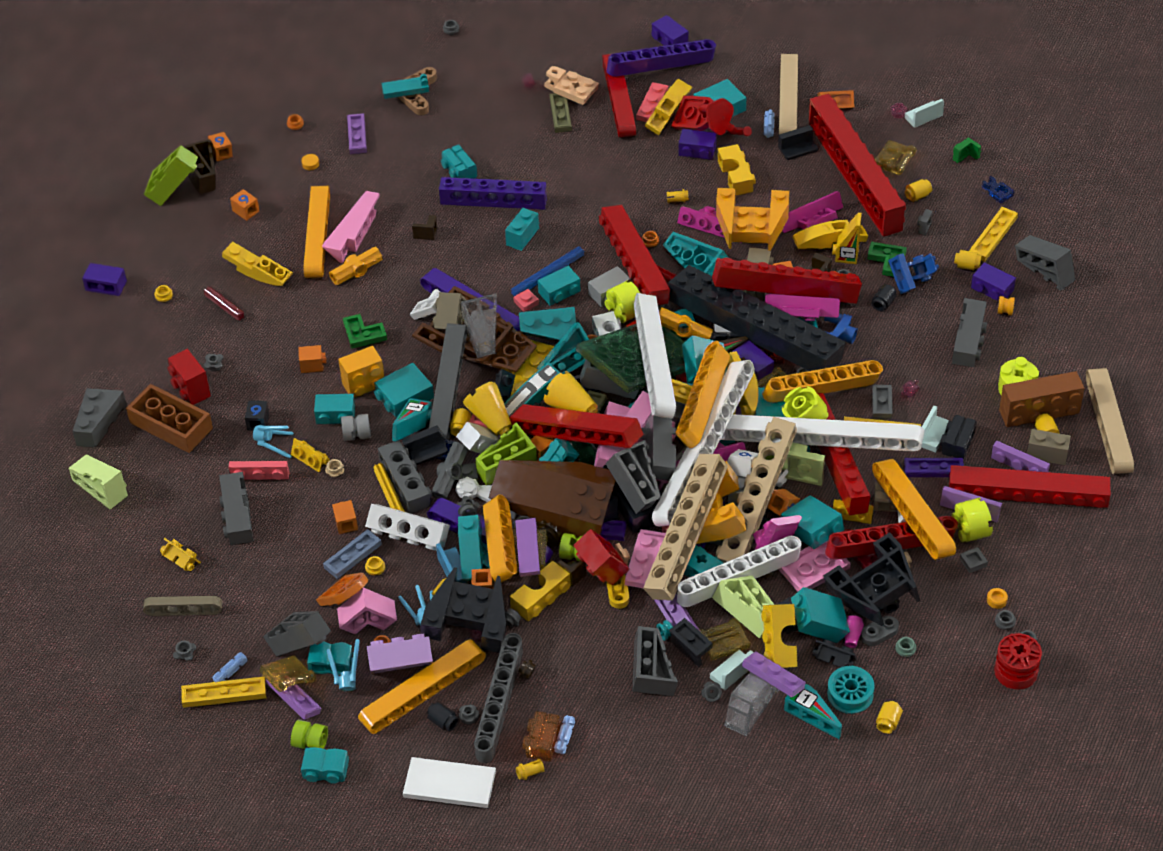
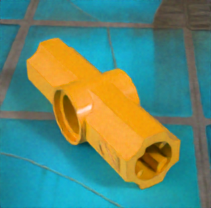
M376 246L358 256L352 254L345 259L344 264L330 271L329 276L335 285H339L353 276L357 278L362 277L367 272V268L383 260L382 255Z
M663 307L659 310L661 326L675 331L678 336L690 338L693 335L710 339L713 329L692 321L687 315H679ZM687 324L688 327L683 329L679 325Z

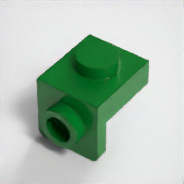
M968 137L955 145L953 161L959 163L969 155L978 160L980 158L981 145Z

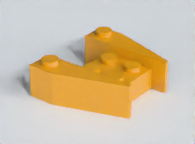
M718 188L716 216L728 248L732 249V242L768 243V251H771L788 220L789 191L771 190L770 208L735 206L736 189Z
M727 461V470L696 544L728 539L746 531L744 516L735 503L732 502L723 506L722 497L740 489L738 476Z

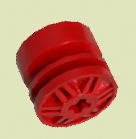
M1021 633L1010 634L1004 637L998 646L994 668L998 681L1007 688L1015 690L1026 689L1032 686L1037 680L1042 656L1040 644L1031 636Z

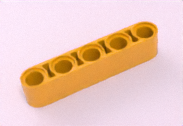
M499 494L483 505L490 573L495 581L497 576H500L501 583L517 573V561L510 505L508 500Z

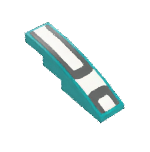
M548 362L533 374L504 403L509 417L523 404L534 405L535 402L540 404L544 394L547 395L549 392L547 389L549 383L561 372Z

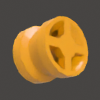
M1000 296L997 314L1007 313L1012 316L1015 298L1010 297L1006 299L1004 296Z

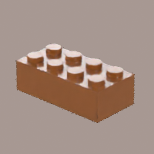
M1077 371L1006 384L1002 388L999 411L1006 427L1036 422V418L1041 414H1049L1053 419L1080 413L1085 388Z
M149 384L126 408L131 424L188 453L213 429L210 413L152 384Z

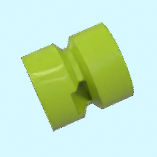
M563 533L559 548V558L567 560L575 558L576 561H580L576 555L578 551L573 545L582 536L576 538L574 534Z
M297 720L291 734V746L301 749L306 747L324 749L328 738V727L316 723L312 726L308 721Z

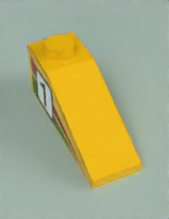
M862 213L855 215L838 236L837 244H833L832 255H836L835 262L857 264Z

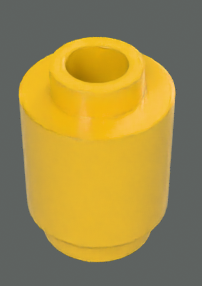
M927 179L911 183L905 188V196L912 202L924 198L932 192V185Z
M960 250L955 255L954 264H957V268L979 269L982 255H978L977 252Z
M460 408L454 410L450 423L452 435L457 436L466 422H470L472 414L467 409Z
M1041 414L1036 418L1035 426L1037 430L1060 434L1053 417L1049 414Z
M894 701L883 703L876 719V727L879 731L890 734L896 729L903 712L898 703Z

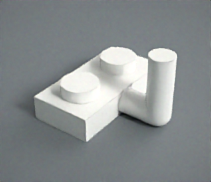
M435 289L428 299L417 302L410 316L415 320L421 317L425 318L430 314H436L435 303L436 299L439 298L440 291Z

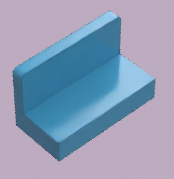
M440 543L436 544L437 558L446 577L456 567L457 582H468L462 580L461 560L456 547L444 551Z

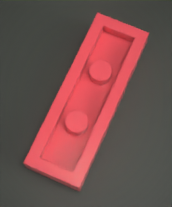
M652 82L636 114V120L648 121L656 106L668 91V85Z
M229 461L228 467L230 474L243 472L244 480L289 479L290 474L287 461Z

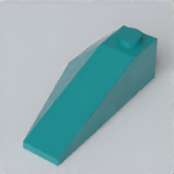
M672 232L663 244L664 248L684 268L690 265L711 276L713 275L717 258H729L722 249L676 232Z

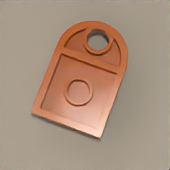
M364 573L344 575L319 596L316 601L320 606L340 605L360 591L367 584L368 579Z

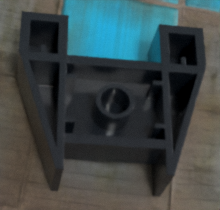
M890 532L873 543L878 560L850 577L839 565L823 575L827 590L832 596L841 598L844 606L880 626L884 625L880 610L907 592L917 602L920 601L917 587L902 546Z
M454 567L425 607L420 634H424L429 639L441 641L445 624L483 631L481 649L500 653L506 633V618L500 576L496 578L494 589L457 582V568Z

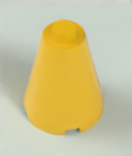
M565 371L566 374L559 373L551 380L547 387L549 390L548 395L544 394L546 404L558 409L591 413L598 412L596 402L568 371Z
M495 382L485 383L475 389L476 393L473 396L469 394L463 403L496 436L503 435L504 433L507 434L511 430L512 423L499 388Z

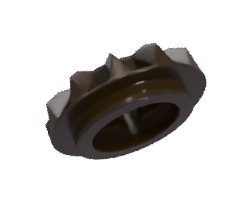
M545 520L537 521V538L548 546H559L562 532L557 530V526H553L551 522L547 523Z

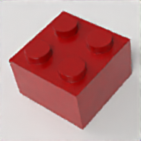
M188 348L168 358L169 366L167 369L172 376V379H170L171 384L175 390H179L180 396L184 401L187 400L188 403L195 405L211 397L206 371Z
M592 529L573 545L578 551L576 553L577 557L588 565L586 567L588 572L593 576L596 575L603 583L607 581L614 585L630 570L612 544Z

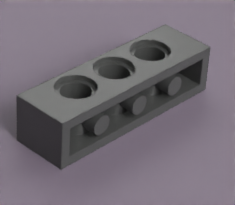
M399 440L379 447V460L384 465L408 513L411 514L431 506L430 498L432 497V492L429 486L425 487L422 474L416 471L417 466L413 459L410 460L408 449L403 447Z

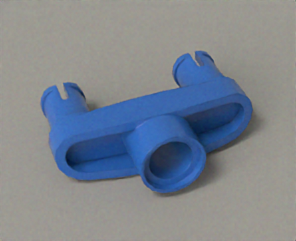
M839 314L837 318H824V321L837 325L834 331L829 334L853 344L858 329L850 326L852 316Z

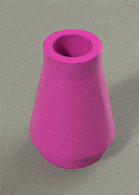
M848 616L847 622L850 632L845 636V646L856 648L864 628L863 619L858 616Z

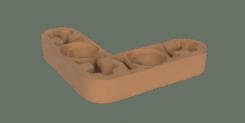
M427 67L405 78H417L421 74H426L428 85L437 80V74L434 68ZM420 94L398 97L417 115H425L429 112L428 101ZM415 97V99L409 100L408 98Z

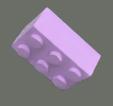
M424 634L412 635V639L404 640V637L392 638L390 643H383V640L372 641L371 645L367 646L371 674L425 666L433 663L430 640Z

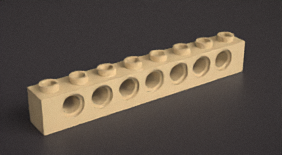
M774 416L771 423H767L765 439L759 443V454L753 458L751 464L753 469L750 475L747 474L744 481L745 489L739 493L737 499V508L744 516L746 531L724 539L722 546H718L716 557L723 563L750 552L754 541L753 534L759 529L797 433L796 423ZM775 438L781 439V441L778 443L772 442V440ZM769 455L774 456L772 460L765 459ZM761 473H767V476L764 478L758 477ZM755 490L760 491L756 496L751 495ZM747 508L754 509L751 513H744V510ZM734 543L739 544V547L736 549L730 548Z
M699 454L694 464V468L643 587L652 599L673 601L678 584L684 575L728 467L719 454Z

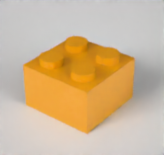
M374 346L338 359L342 384L348 394H354V398L375 390L374 382L384 378L382 359Z

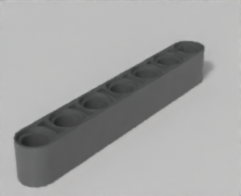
M447 323L429 428L438 425L445 436L446 443L449 442L450 423L455 408L467 337V325Z
M516 633L507 634L503 639L475 738V756L481 763H488L495 756L523 654L522 638Z

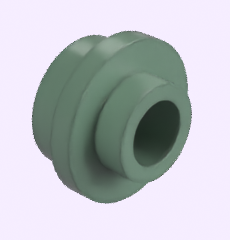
M902 637L897 641L895 649L899 655L909 657L916 652V644L912 638Z

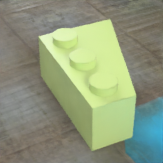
M86 454L69 467L72 480L109 509H112L128 496L126 491L127 485L123 480L122 472Z
M753 575L721 580L712 598L759 639L762 638L764 631V622L761 618L763 605H774V603Z

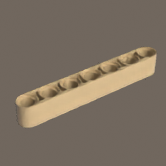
M781 54L779 134L797 129L798 54Z
M1107 368L1088 369L1086 371V382L1112 474L1133 473L1134 460Z

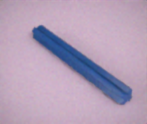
M580 246L571 250L511 288L512 295L516 296L527 289L530 290L538 285L539 279L568 266L582 257L584 250Z

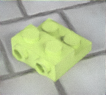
M792 443L782 470L787 469L789 471L785 478L822 486L825 455L807 452V445Z

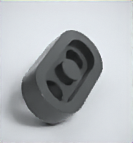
M892 616L882 617L883 626L875 622L868 624L861 632L862 642L867 646H876L895 636L899 629L898 620Z

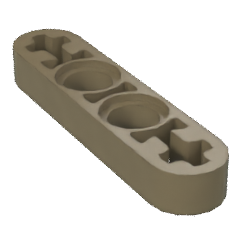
M217 596L148 597L144 600L143 612L149 616L216 615L222 610V599Z

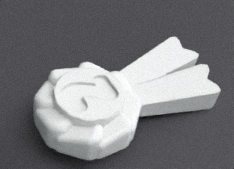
M465 477L458 481L455 491L460 498L463 496H468L471 499L478 497L488 502L491 500L488 497L492 485H479L476 479Z

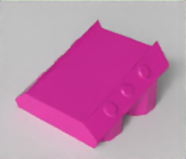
M795 515L770 519V521L763 525V529L753 534L755 550L785 537L793 536L802 516Z

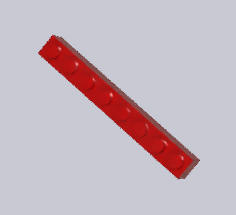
M622 205L602 207L599 223L603 226L606 236L610 238L611 245L615 247L617 256L621 258L623 267H626L629 277L632 278L639 292L656 296L658 305L668 304L670 288Z
M717 258L712 275L715 287L781 295L840 299V302L855 304L862 287L859 277L853 273L841 274L836 271L825 272L819 269L809 270L798 266L793 268L782 264L769 265L765 262L753 263L748 260L737 261L731 258Z
M817 393L827 406L828 417L826 420H836L824 393ZM818 446L822 455H825L826 465L849 516L868 513L870 494L849 448Z
M526 404L519 407L509 417L512 425L517 422L527 435L631 448L644 435L638 419Z
M951 465L950 488L987 499L1108 508L1111 496L1110 477Z

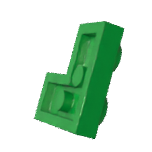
M871 242L867 259L884 262L882 275L894 277L888 260L899 254L906 256L907 247Z
M361 314L342 318L351 349L387 341V334L383 323L364 327Z

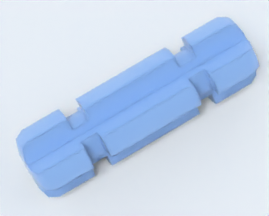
M771 109L765 111L764 135L766 138L773 137L775 113Z
M239 652L234 656L235 659H231L220 669L221 672L218 671L213 675V681H226L225 678L231 677L240 668L239 666H243L247 662V657L242 652Z
M566 715L563 719V724L557 737L558 741H556L554 746L556 753L564 754L566 752V745L569 743L575 724L573 716Z

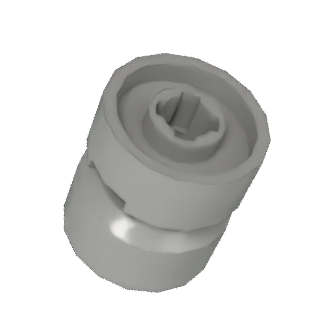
M368 414L357 415L356 418L353 416L341 417L344 441L355 440L356 437H359V439L371 438Z

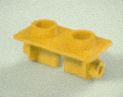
M293 439L291 455L317 472L321 471L323 464L326 465L330 459L327 454H323L318 450L315 451V448L304 440Z
M839 499L834 500L833 509L842 514L843 520L871 524L874 510L872 505L869 504L868 513L849 516L843 501Z
M164 538L168 543L160 549L162 556L172 562L179 557L175 564L185 571H192L195 561L201 564L196 559V553L188 548L184 551L181 549L183 545L175 539L170 542Z

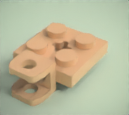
M551 66L546 72V76L549 79L544 85L547 89L552 90L553 93L584 105L598 89L599 83L576 72L568 71L566 74V70Z

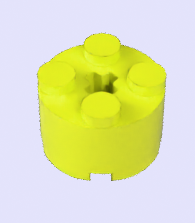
M628 280L606 291L607 300L604 301L605 306L608 310L614 311L616 318H619L621 323H625L635 318L634 300L636 294L640 292L634 283H628Z
M1017 357L1014 360L1007 361L1000 369L998 382L1000 395H1002L1003 385L1037 379L1039 371L1035 365L1024 357Z
M812 387L795 388L785 397L782 412L786 417L824 420L828 417L825 402Z
M980 497L957 503L955 505V512L951 514L958 521V535L961 542H970L992 535L993 527H989L988 521H991V515L984 500L980 501Z

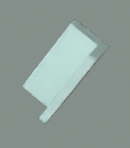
M944 100L932 101L905 113V119L915 128L943 116Z
M933 406L922 426L925 431L922 448L936 452L939 448L942 435H946V426L949 421L937 416V406Z
M738 650L710 673V679L719 683L721 688L726 690L749 671L742 667V663L745 658L754 652L750 650L747 654H744Z

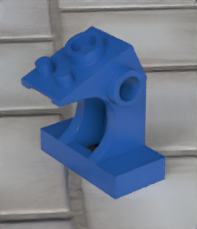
M931 253L925 257L919 255L914 257L912 262L907 263L904 254H899L888 260L900 294H905L916 288L914 281L921 280V282H926L932 279L931 276L939 269L938 264H935L934 261L936 260L935 256H932ZM913 267L916 276L911 275L909 268Z

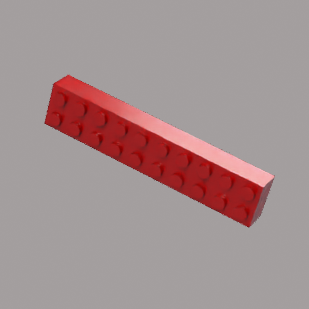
M829 93L811 98L808 125H811L814 134L882 236L903 231V223H905L904 211L906 210L904 200L900 199L897 190L890 184L889 178L883 174L881 166L877 165L874 156L868 152L866 144L862 143L859 134L853 130L851 122L847 121L844 112L837 106L836 100L832 99Z

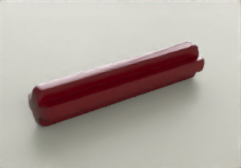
M209 286L207 289H204V295L238 321L244 318V312L212 287Z

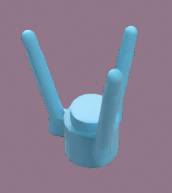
M258 425L254 428L253 439L258 441L257 445L264 446L287 458H292L290 454L266 443L272 439V434L292 436L293 432L279 431L289 429L288 426Z
M416 585L415 588L421 604L417 615L402 596H399L398 599L413 617L416 625L421 626L426 604L419 585ZM432 590L430 591V600L432 599V596H433V595L431 594V593L433 592Z
M359 639L355 641L350 671L341 672V676H338L330 649L326 650L334 675V684L339 685L340 691H353L356 689Z

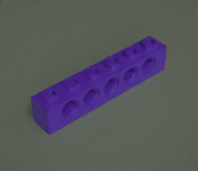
M441 177L439 186L440 205L545 210L547 187L546 182Z

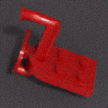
M683 95L671 127L678 130L703 131L709 128L717 135H723L726 131L732 135L750 136L752 134V129L749 126L744 128L735 127L730 123L734 108L725 98L714 101L710 97Z

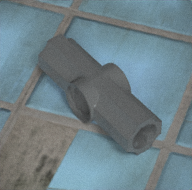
M453 442L445 462H441L437 466L438 478L431 491L432 496L435 498L447 499L454 481L461 478L463 473L461 465L468 451L464 444Z

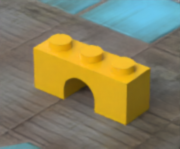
M738 144L718 148V163L722 172H728L729 188L736 189L735 196L753 192V184H756L754 174L750 172L749 163L745 161L744 151L740 150Z
M551 561L540 571L539 585L542 586L541 589L533 590L524 584L510 596L511 609L518 612L527 621L537 617L547 605H551L561 593H565L571 586L570 573L554 561Z
M794 604L763 605L761 618L764 622L762 639L765 643L763 656L782 668L797 667V647L787 646L781 640L783 628L788 625H795Z

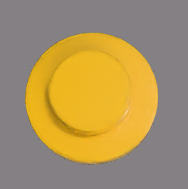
M161 285L156 288L154 293L155 299L159 302L169 301L173 297V292L168 286Z
M370 557L365 564L366 572L374 576L380 575L385 570V562L380 557Z

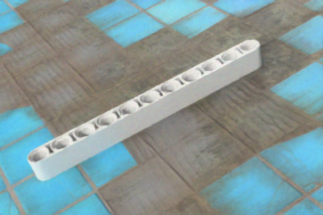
M637 293L634 300V311L652 416L672 419L675 414L676 402L656 296Z
M750 360L732 362L729 365L721 381L701 441L693 448H686L653 511L652 520L656 526L670 525L699 454L714 453L754 374V365Z
M733 414L720 440L760 442L765 439L767 423H771L773 417ZM777 417L796 423L797 433L793 443H800L802 445L918 451L922 447L925 432L921 426L913 424ZM775 438L772 440L773 443H778L781 441L780 438Z

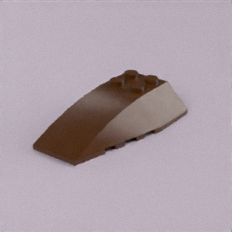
M453 286L448 293H461L466 298L462 324L467 325V337L463 359L517 373L537 348V345L523 333L516 331L509 321L506 322L502 319L501 315L496 310L493 311L489 308L485 301ZM433 321L429 326L422 323L412 334V337L442 352L445 333L436 330L433 326Z
M499 460L488 498L493 499L499 494L503 495L508 500L511 511L520 516H527L530 519L535 518L536 523L545 520L547 523L551 522L553 526H557V530L562 532L561 536L563 533H569L579 538L584 536L590 529L601 536L603 522L612 492H614L616 480L610 470L583 462Z

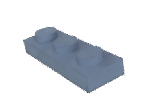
M367 529L323 563L324 569L338 579L382 545L381 539Z

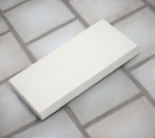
M412 757L403 790V797L488 808L496 768Z

